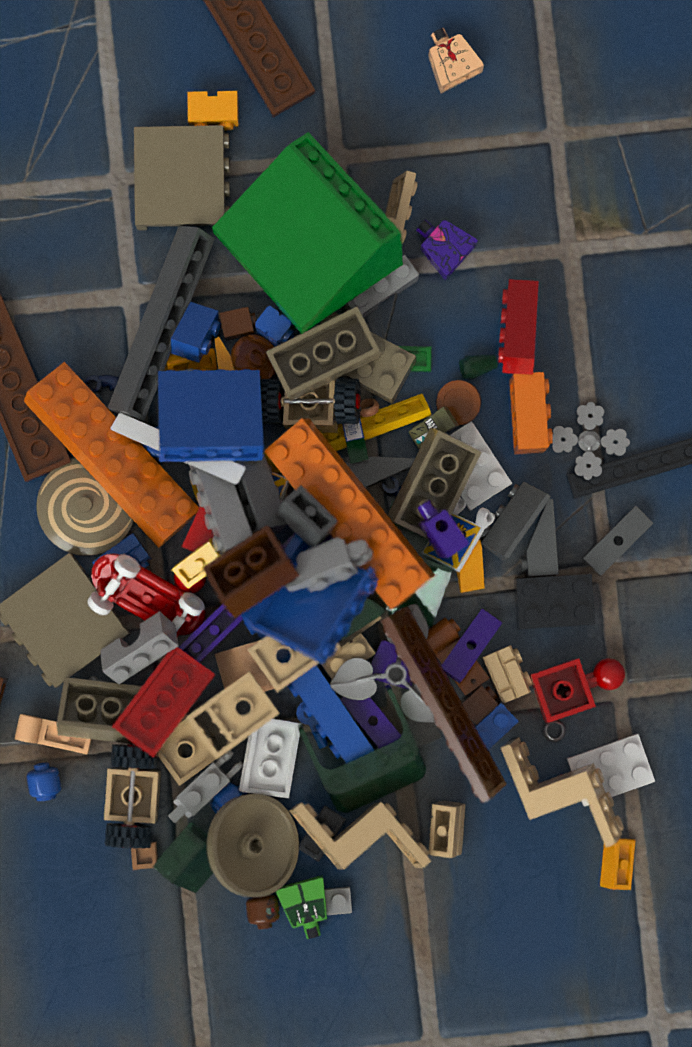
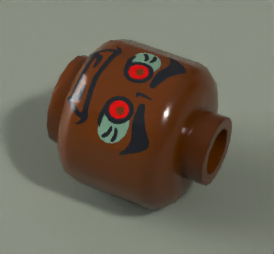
M269 894L262 897H250L246 900L248 922L257 925L258 929L272 928V923L279 920L280 911L276 895Z

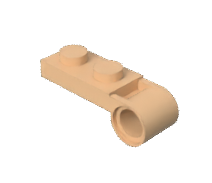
M20 714L14 738L23 742L42 744L83 754H89L92 739L60 736L57 732V721L26 714Z

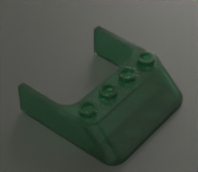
M390 684L385 686L402 723L403 733L396 741L334 769L324 768L321 766L303 724L298 726L300 735L333 805L340 812L347 813L419 781L426 774V764Z

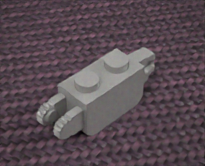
M340 538L333 539L300 553L296 559L298 566L295 567L300 576L285 586L289 592L306 587L311 592L322 590L327 585L347 580L351 575L359 573L357 567L371 561L374 556L371 548L369 549L366 541L361 539L346 544Z
M231 750L227 751L217 762L214 761L176 797L177 799L174 803L177 808L168 815L174 823L184 814L188 818L192 815L194 816L243 767L241 761L237 762L227 774L220 767L234 754Z

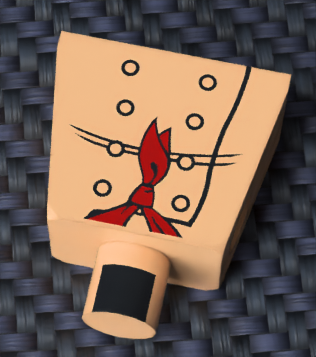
M440 28L431 34L436 46L429 49V60L441 93L482 73L483 62L461 34L449 39L444 28Z

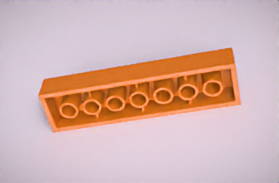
M65 362L27 391L24 399L25 404L158 548L196 516L199 507L138 441L111 430L116 417Z
M300 419L264 450L295 490L302 486L338 521L330 533L334 539L340 538L346 544L354 541L357 542L360 539L366 541L374 556L371 561L359 566V568L366 571L369 567L374 569L378 578L375 591L390 610L398 608L436 576L310 419Z

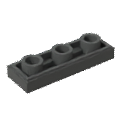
M634 506L582 559L601 576L653 522L637 506ZM615 537H619L621 539V544L619 546L614 544Z

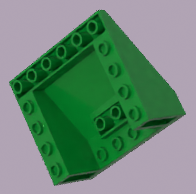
M309 132L289 144L212 227L216 237L302 334L403 265L401 231Z

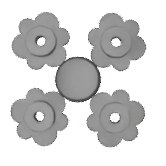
M588 402L586 406L581 405L577 408V415L579 416L577 422L580 425L584 424L585 429L588 431L581 433L578 438L573 434L572 428L567 427L564 429L562 426H556L553 429L552 449L556 453H561L563 450L567 453L571 452L572 446H575L577 443L585 451L583 457L579 456L576 458L577 465L574 472L578 476H584L586 480H590L592 476L598 477L602 473L600 466L602 460L599 457H595L594 453H592L598 449L600 442L606 448L607 454L612 455L615 453L617 456L624 455L626 447L630 444V440L626 438V432L623 429H617L616 431L609 429L606 436H603L601 440L596 432L591 431L595 429L596 425L599 426L603 423L602 416L604 415V409L601 406H595L593 402Z

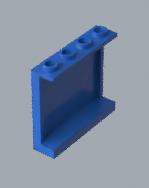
M260 370L158 371L160 462L263 460Z
M295 533L285 551L294 566L297 567L296 559L299 554L312 548ZM357 567L359 573L351 575L347 580L327 585L322 590L311 592L306 587L289 592L286 586L242 613L241 616L248 627L324 665L326 660L335 653L336 645L341 637L348 633L350 623L355 615L360 614L368 595L375 591L378 578L373 568L369 567L366 571Z

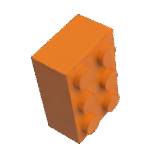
M536 372L533 375L513 374L509 384L514 454L544 453L553 442L552 429L547 428L548 419H551L550 403L546 404L545 398L549 394V380L544 379V372Z

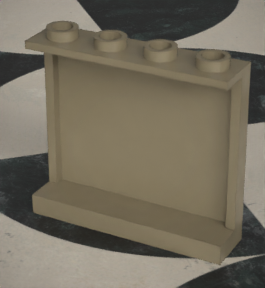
M223 125L134 127L135 226L137 230H147V227L214 226L229 210L230 206H226V197H230V182H225V173H230L229 157L225 158V148H229V133H225Z
M71 553L65 555L0 603V621L5 626L10 625L14 631L12 634L14 640L19 646L24 645L29 651L26 655L34 666H40L44 672L41 674L48 686L53 685L55 688L62 686L64 677H72L99 657L101 649L118 638L124 640L131 634L113 608L109 614L100 615L89 607L87 600L97 589L86 571Z

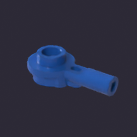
M303 701L297 707V718L301 723L309 725L319 749L328 746L326 738H322L315 726L318 724L314 716L309 718L301 707L305 703Z

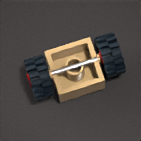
M260 379L262 424L283 423V426L288 431L300 419L308 418L321 433H337L338 424L359 423L361 416V391L358 379H335L293 401H290L286 391H284L280 379Z
M135 744L112 745L111 766L116 767L108 768L104 820L124 821V823L106 824L105 845L117 848H150L152 826L135 824V822L156 823L158 821L161 770H147L157 767V755L153 758Z

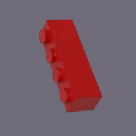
M509 279L508 289H503L502 304H507V308H502L501 323H505L506 328H500L499 343H504V347H499L498 362L503 363V373L533 375L539 281Z

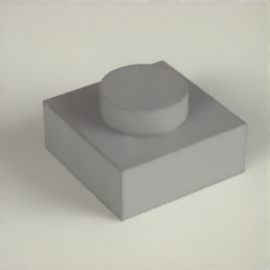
M350 886L325 889L327 915L352 913Z

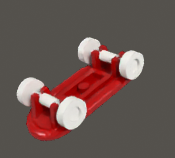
M112 553L103 555L95 561L91 577L97 591L90 595L87 602L89 607L100 615L109 614L113 608V602L144 621L160 611L175 624L177 637L190 634L203 624L206 612L204 603L198 596L182 591L140 566L132 557Z

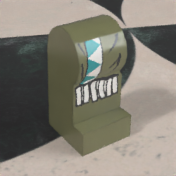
M442 407L408 433L418 449H420L430 427L446 434L458 427L459 424L448 407Z

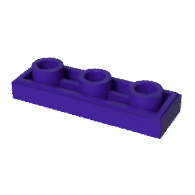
M481 609L441 665L445 674L460 684L502 622L484 609ZM467 644H472L474 649H469Z
M344 696L340 698V701L387 758L407 743L370 697L364 700H353ZM376 716L378 718L377 724L370 725L368 723L369 717Z

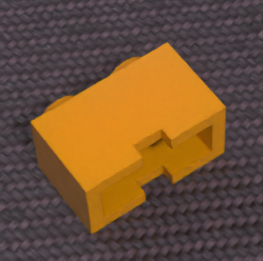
M207 91L188 92L189 126L223 125L224 130H232L233 127H239L237 91H217V96H208Z

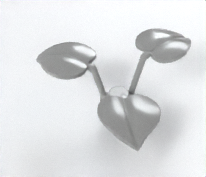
M409 605L410 611L427 639L428 626L418 605ZM387 637V640L393 644L392 640ZM398 656L396 663L389 664L385 673L373 674L372 665L367 660L362 658L349 659L341 665L330 683L332 689L338 694L353 700H364L371 697L377 690L374 681L376 678H386L393 685L402 683L409 689L401 698L403 713L414 721L434 722L433 714L429 707L423 703L421 692L417 685L414 684L412 686L405 680L406 670L401 665V660Z

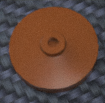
M451 381L445 384L437 395V410L442 407H448L459 425L467 424L474 420L480 412V393L473 384L467 381Z

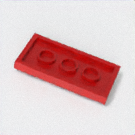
M174 648L166 654L112 728L154 758L213 680L215 674L180 648Z

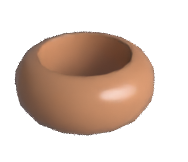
M368 398L361 401L360 415L362 417H371L378 412L379 403L375 399Z

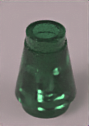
M494 354L465 356L464 359L459 360L460 372L464 379L469 378L472 380L498 367Z

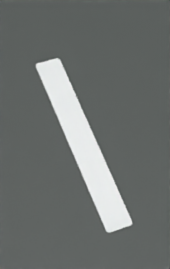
M118 414L111 426L112 431L159 451V429L125 414ZM183 461L233 484H238L246 469L244 466L233 461Z

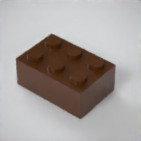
M268 525L202 567L221 603L234 618L300 576L281 542Z

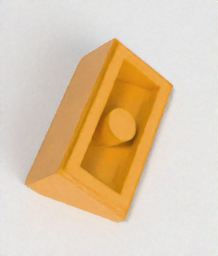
M619 838L616 844L606 847L604 843L600 879L601 887L631 890L635 839Z

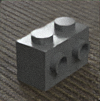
M299 486L282 502L277 512V515L311 548L316 547L329 536L338 522L302 486Z

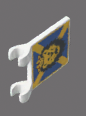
M459 498L451 518L469 544L449 558L438 557L429 541L422 551V554L457 572L461 571L485 528L491 525L495 519V515L486 508L479 509L475 523L458 516L457 514L466 507V501Z

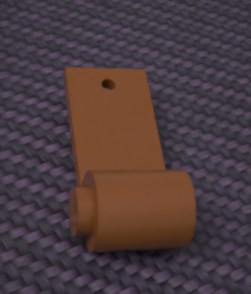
M444 617L428 629L427 641L441 664H443L460 640L458 632L461 629L452 618L448 621ZM476 660L459 684L456 681L455 683L464 695L467 696L490 678Z

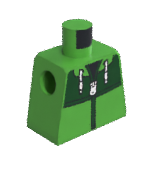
M323 875L283 885L276 891L277 896L292 928L303 926L306 939L320 936L321 932L318 921L327 919Z

